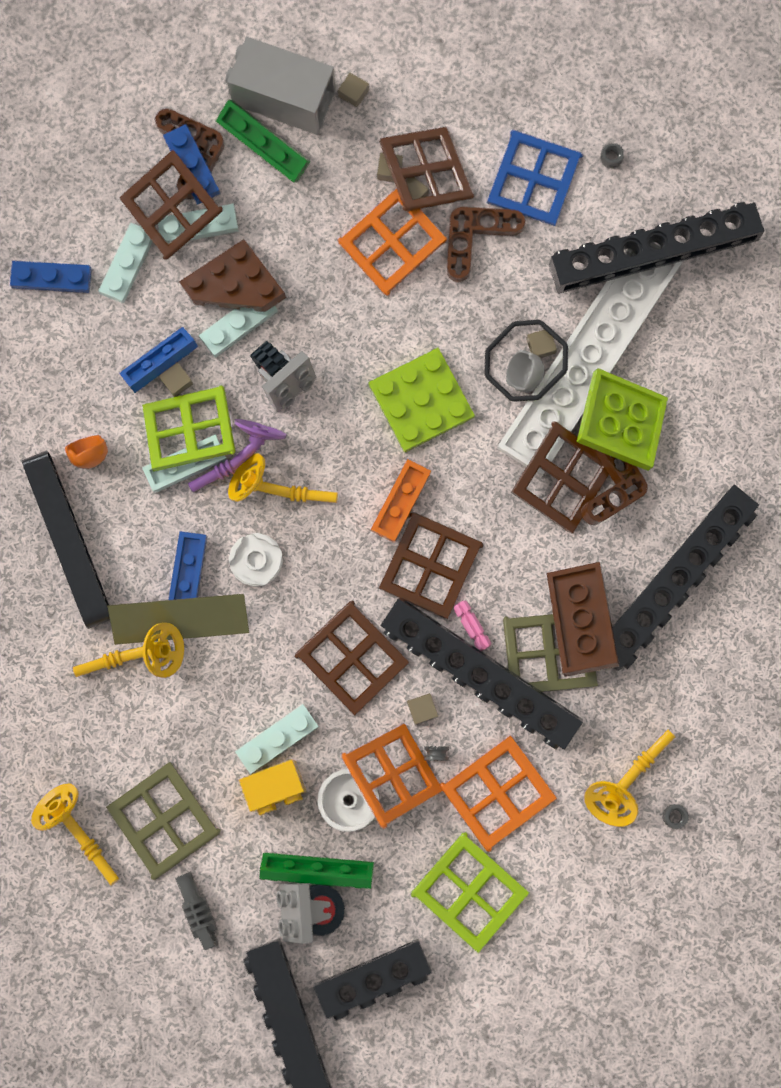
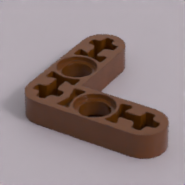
M172 109L160 110L155 116V123L162 134L176 129L170 123H167L166 126L163 125L162 120H168L169 117L178 128L186 124L187 127H193L197 130L193 139L203 159L208 162L207 167L211 173L225 147L221 133ZM214 138H215V139L217 140V144H218V145H212V146H211V148H210V150H209V152H210V156H209V155L207 154V151H208V149H209V145H208V142H207V141H208V140H209V141H213ZM181 175L176 183L178 190L186 184ZM191 194L187 199L190 200L194 198Z
M457 207L454 209L450 216L448 277L454 282H463L469 277L473 234L517 236L524 230L526 221L523 213L511 209ZM459 215H464V218L467 220L464 222L463 232H458L459 221L454 220L459 219ZM484 216H490L494 219L495 224L487 228L482 226L480 220ZM499 217H503L502 222H510L511 218H516V222L520 223L516 225V228H511L510 223H502V228H498ZM457 239H463L467 242L468 246L466 249L459 251L453 247V242ZM457 257H462L461 267L466 269L462 270L460 275L456 274V270L451 269L456 268Z
M594 449L597 457L615 483L613 487L590 500L582 507L581 515L583 520L589 525L595 526L643 497L647 493L648 484L637 466L622 461L625 469L624 471H619L614 465V461L617 458L610 457ZM635 484L637 489L627 494L625 490ZM610 493H614L619 497V506L611 503ZM602 505L604 510L594 516L592 510Z

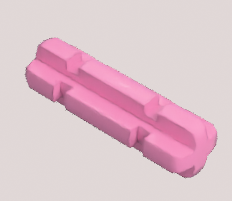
M466 600L461 601L454 606V611L458 617L462 618L461 623L470 638L475 640V647L480 651L489 648L491 641L487 635L484 636V629L475 614L470 612V605Z

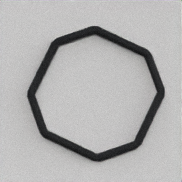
M539 319L512 322L485 350L484 375L486 379L508 400L513 402L541 399L568 370L567 342ZM540 325L563 346V369L538 395L512 396L490 375V351L515 326Z

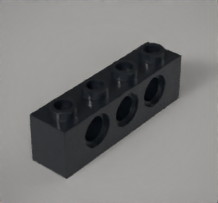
M416 939L315 983L313 987L326 1020L333 1017L334 1021L350 1015L349 1009L360 1006V1009H365L375 1004V998L386 994V997L389 998L401 993V987L406 984L412 983L413 986H417L428 981L427 975L432 974L419 939ZM398 962L405 963L408 967V973L404 977L395 976L392 972L394 964ZM378 974L382 979L381 986L376 989L370 988L366 983L367 976ZM345 985L352 986L356 991V996L351 1000H345L340 995V989Z

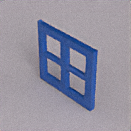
M512 130L510 131V141L487 204L502 209L518 210L526 217L555 226L578 161L583 157L582 152ZM519 143L541 150L533 171L512 164ZM547 153L568 159L561 180L540 174ZM508 175L529 182L522 203L500 196ZM535 184L557 191L550 212L528 205Z

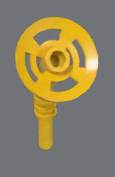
M258 453L253 454L237 468L228 488V496L234 502L244 500L253 491L290 498L291 501L296 499L297 502H300L302 499V502L305 503L307 500L337 503L338 492L308 490L307 487L302 489L301 486L296 488L294 485L289 488L264 482L262 476L265 470V458ZM239 483H241V490L238 491Z
M158 623L148 631L142 647L121 652L115 650L114 654L109 652L108 656L103 654L102 658L74 666L75 677L103 668L109 670L111 666L113 668L117 667V664L122 666L123 662L138 658H144L147 669L154 676L160 678L170 677L178 671L184 658L183 637L174 625ZM161 630L160 634L152 636L156 631ZM169 634L174 641L175 651H171L170 644L166 639ZM170 660L172 661L166 669L161 670V666H165Z
M667 729L646 752H641L642 756H637L638 760L634 759V765L617 784L607 781L591 784L584 795V801L590 813L601 822L611 826L623 827L633 823L638 815V805L627 789L641 772H646L645 768L651 767L650 763H655L654 759L676 736ZM603 787L598 792H594L595 789ZM595 801H600L609 810V814L601 810ZM628 809L631 811L630 814L619 817V814L625 813Z
M70 783L55 787L36 805L31 816L32 826L39 831H44L62 822L81 845L80 850L82 852L85 851V856H89L87 858L88 861H93L110 886L115 884L119 877L102 856V849H98L99 845L94 844L96 841L90 839L71 816V811L78 800V789ZM70 793L73 794V801L69 797ZM42 817L44 818V821L46 822V824H44V825H42V823H41V818H42Z

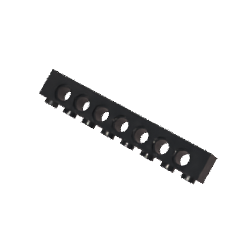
M740 202L731 206L730 209L723 211L714 209L707 212L704 216L697 218L691 215L681 219L678 223L670 224V222H664L657 225L655 229L647 231L645 229L635 230L629 236L621 238L620 236H612L598 244H594V242L585 243L579 249L569 251V249L559 250L551 256L549 268L557 294L753 243L760 240L765 230L756 203L746 204L745 202ZM725 223H733L736 229L728 228ZM700 230H708L711 236L703 235ZM675 236L684 237L686 242H678L675 239ZM649 243H658L661 249H653ZM631 249L636 253V255L628 256L625 254L624 250ZM607 256L611 262L603 263L598 257ZM580 262L584 264L585 269L578 270L573 264Z
M735 484L725 493L613 625L619 666L613 668L617 671L623 667L628 669L638 657L634 653L640 646L645 649L652 642L655 636L651 633L656 627L663 628L672 618V615L669 614L675 605L678 608L683 605L689 597L686 593L692 585L695 587L699 586L707 576L703 573L709 565L714 567L724 556L721 550L726 544L731 547L741 536L737 531L744 524L748 527L757 517L754 511L758 508L759 504ZM724 513L733 515L735 518L734 525H729L724 521ZM707 533H713L717 536V545H712L707 541ZM690 553H696L700 556L701 565H694L690 562ZM673 573H679L683 576V586H678L672 581ZM661 593L665 595L667 605L659 606L655 602V594ZM643 613L649 617L650 625L648 627H643L638 623V614ZM621 634H628L632 637V647L626 648L620 643Z
M402 597L397 599L380 625L385 629L383 633L396 642L400 639L408 644L406 649L414 655L420 657L423 654L429 658V664L440 672H443L445 669L453 675L451 679L464 688L466 685H469L476 690L474 695L486 703L491 700L499 706L497 710L510 719L512 716H515L522 721L521 727L532 734L537 731L545 737L543 741L556 750L558 747L565 750L583 723L581 717ZM413 621L418 625L419 632L416 636H410L406 633L405 625L407 622ZM430 637L440 639L442 647L439 651L429 649L428 639ZM454 652L461 653L465 659L464 665L460 667L454 666L450 661L451 654ZM475 668L485 669L488 674L487 680L484 682L476 681L473 677V670ZM500 683L507 684L511 689V694L507 697H500L496 693V685ZM522 699L531 700L534 704V709L528 713L522 712L518 706L519 701ZM551 714L557 719L556 726L553 728L543 726L541 719L544 715Z

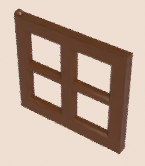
M446 126L380 138L379 143L402 201L404 211L408 212L474 198L475 195L471 191ZM440 140L447 160L428 163L421 143ZM413 144L421 165L401 168L394 148ZM452 170L459 191L440 194L432 174ZM425 175L432 196L413 199L405 179Z
M171 150L119 197L164 255V260L171 258L223 212V207L216 204L174 150ZM174 166L186 184L169 198L156 180ZM149 186H152L164 201V204L147 217L135 202V199ZM194 192L208 210L194 223L190 224L177 207ZM172 212L185 228V231L168 244L155 226Z
M553 421L550 430L511 493L567 532L573 534L583 518L581 515L582 507L596 497L609 474L593 448L578 443V436L558 422ZM558 437L576 449L564 470L546 458ZM582 454L600 466L588 487L570 475ZM539 468L557 479L556 484L545 501L526 489ZM563 485L582 497L569 518L551 506Z
M411 512V519L379 589L398 598L402 597L409 603L448 620L475 557L484 544L436 521ZM418 527L440 535L430 559L409 550ZM446 539L468 548L458 571L436 562ZM403 560L425 569L415 592L393 583ZM431 572L453 581L443 605L421 596Z
M349 601L295 653V658H300L355 716L410 662L354 606L355 602ZM349 617L367 634L352 651L333 634ZM327 638L346 656L329 673L311 655ZM375 643L394 661L378 678L359 660ZM353 665L372 683L355 700L337 683V680Z

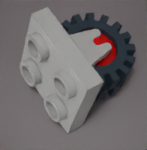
M265 341L250 354L252 361L259 368L260 376L266 382L262 388L271 406L277 412L282 408H288L294 402L295 397L301 391L308 390L317 378L309 357L303 351L291 359L283 350L278 351L271 343Z

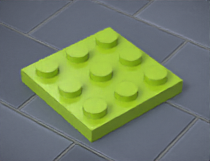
M439 348L368 382V386L404 453L475 418V414Z
M597 368L592 375L577 442L649 471L654 465L668 397Z

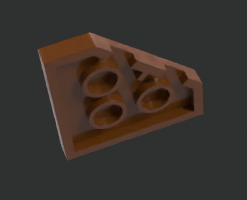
M244 239L179 281L194 305L205 306L206 303L219 305L220 308L240 310V307L253 308L254 311L266 312L287 298L285 292Z

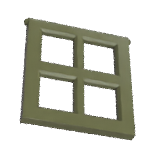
M553 614L518 618L504 617L503 626L509 670L521 677L519 659L545 657L548 681L528 682L540 691L547 692L598 686L596 671L585 673V677L559 679L556 656L560 654L559 648H555L552 626L555 625ZM541 626L544 650L518 652L515 629Z
M171 762L161 767L106 807L150 872L152 880L158 879L220 834V829L213 825ZM168 778L182 800L162 813L148 791ZM142 796L156 816V819L136 832L122 810ZM190 809L204 832L184 845L170 825V822ZM164 828L178 850L158 864L143 841Z

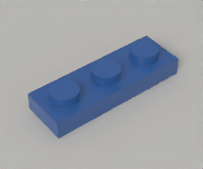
M185 124L164 134L163 137L169 150H174L209 195L212 198L219 195L220 191L187 125ZM193 192L192 196L196 204H201L202 202Z
M12 261L10 287L12 289L89 293L92 268L90 265Z
M181 327L119 374L131 390L136 393L199 346L184 327Z
M179 532L168 600L198 598L207 535Z

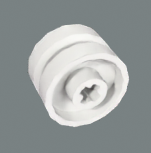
M348 769L332 773L323 782L318 792V807L321 816L330 826L340 831H356L366 827L375 818ZM364 774L368 783H371L372 780L369 778V776ZM375 788L373 792L375 793L377 799L380 802V795L378 789ZM346 795L354 797V803L351 806L344 804L343 799L346 798Z

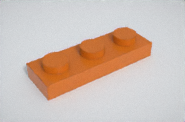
M407 459L371 528V532L393 543L396 542L431 474V470Z

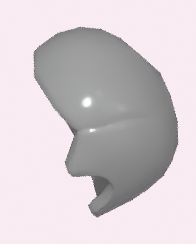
M525 350L515 353L506 371L507 384L515 388V390L529 393L536 389L544 375V365L541 358Z

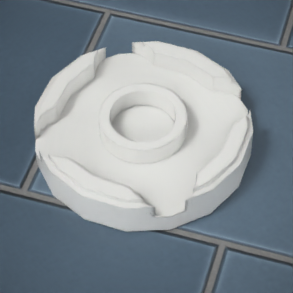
M253 533L245 537L243 536L231 548L229 555L230 569L235 578L244 585L252 587L265 586L274 581L281 572L283 564L282 551L276 541L268 535Z

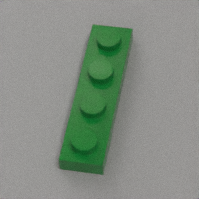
M228 99L215 122L293 183L298 182L311 162L233 100Z
M263 852L259 879L371 889L374 862Z

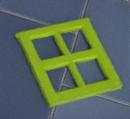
M220 385L219 387L142 404L153 472L235 454L236 450L224 386ZM215 399L219 418L194 423L191 405ZM180 408L183 426L158 431L155 413ZM220 425L223 444L198 450L195 431ZM184 434L187 452L162 458L159 439Z
M466 832L457 838L411 892L413 898L417 897L477 953L480 952L529 894L523 886L468 838ZM463 849L484 866L469 885L448 868ZM443 873L463 890L462 894L448 910L427 892ZM492 875L513 892L498 912L477 894ZM472 899L493 917L477 936L456 918Z

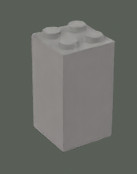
M246 36L243 45H239L236 50V62L233 68L230 67L226 74L225 82L228 84V94L231 100L245 110L318 135L336 92L334 67Z

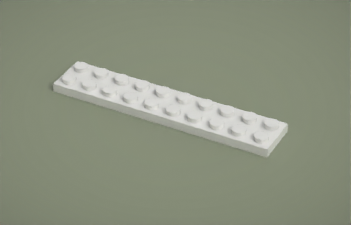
M654 242L649 243V245L653 249H661V247L655 244ZM628 249L625 253L628 256L636 255L631 249ZM683 261L613 279L605 283L567 341V373L541 399L527 401L499 443L498 450L527 467L550 430L553 421L558 422L569 431H573L584 413L593 372L599 368L611 373ZM563 348L532 395H538L563 369ZM560 437L557 438L546 456L549 461L552 462L565 441ZM541 468L536 472L541 477L545 473Z

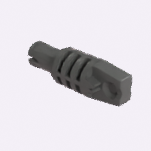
M191 871L176 877L175 880L184 900L182 909L194 939L199 937L204 951L217 946L218 942L214 931L218 928L206 897L203 894H199Z

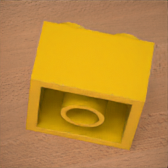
M292 759L239 779L250 812H258V815H264L277 810L275 804L284 801L285 805H290L303 800L301 794L307 792L297 763Z

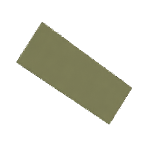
M244 594L107 605L115 645L144 642L148 631L158 623L174 625L180 631L183 639L249 633ZM161 630L156 631L152 636L160 634ZM170 634L166 638L167 640H173Z

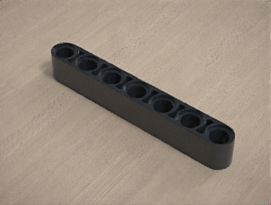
M46 450L22 460L26 476L87 629L109 621L110 617L107 606L109 602L50 453Z

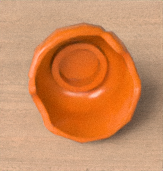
M94 435L65 446V451L71 464L77 468L89 469L98 466L105 460L108 448L105 440L100 435Z

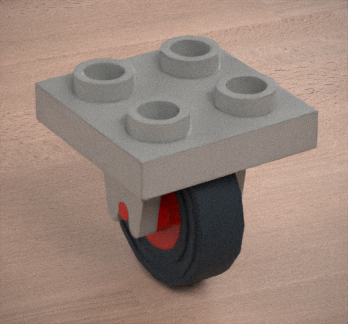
M308 883L279 884L276 898L278 907L281 908V919L279 920L278 928L283 941L300 944L313 943V935L325 936L331 934L341 925L344 919L345 906L343 898L337 890L328 885L320 884L309 886Z

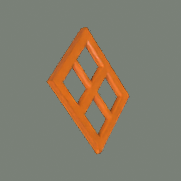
M397 188L342 238H338V243L383 294L387 296L390 295L392 289L447 241V238L421 209L408 211L413 218L395 234L388 229L380 218L396 203L399 202L403 206ZM418 223L432 239L413 256L399 239ZM372 226L386 242L366 258L353 242ZM391 247L405 264L385 280L372 264Z
M405 723L348 754L342 753L341 758L382 828H387L389 822L443 791L427 761H424V756ZM400 738L412 760L395 769L383 747ZM374 753L386 774L368 783L357 761ZM416 766L427 788L411 796L399 775ZM390 780L402 802L385 812L373 790Z
M511 735L446 784H440L447 798L488 852L492 851V847L557 799ZM508 751L522 771L500 786L487 766ZM478 774L491 794L469 809L456 789ZM527 777L541 797L519 812L505 792ZM494 800H497L510 820L488 835L475 815Z

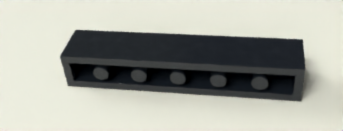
M278 938L247 950V957L243 958L248 974L253 973L256 985H253V990L257 1001H263L266 1012L262 1013L267 1030L272 1029L275 1040L272 1041V1046L276 1057H282L285 1068H282L281 1071L286 1086L291 1085L292 1088H332L281 939Z

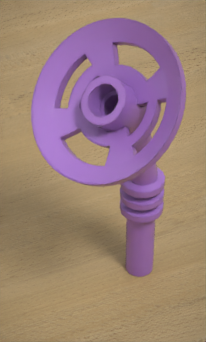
M235 419L234 424L250 435L249 441L251 443L230 461L227 459L225 464L221 462L220 466L215 465L214 470L189 482L188 485L191 491L195 492L219 478L223 480L224 476L229 477V473L234 474L239 466L261 448V445L265 444V440L285 439L287 435L278 429L264 426L257 422Z

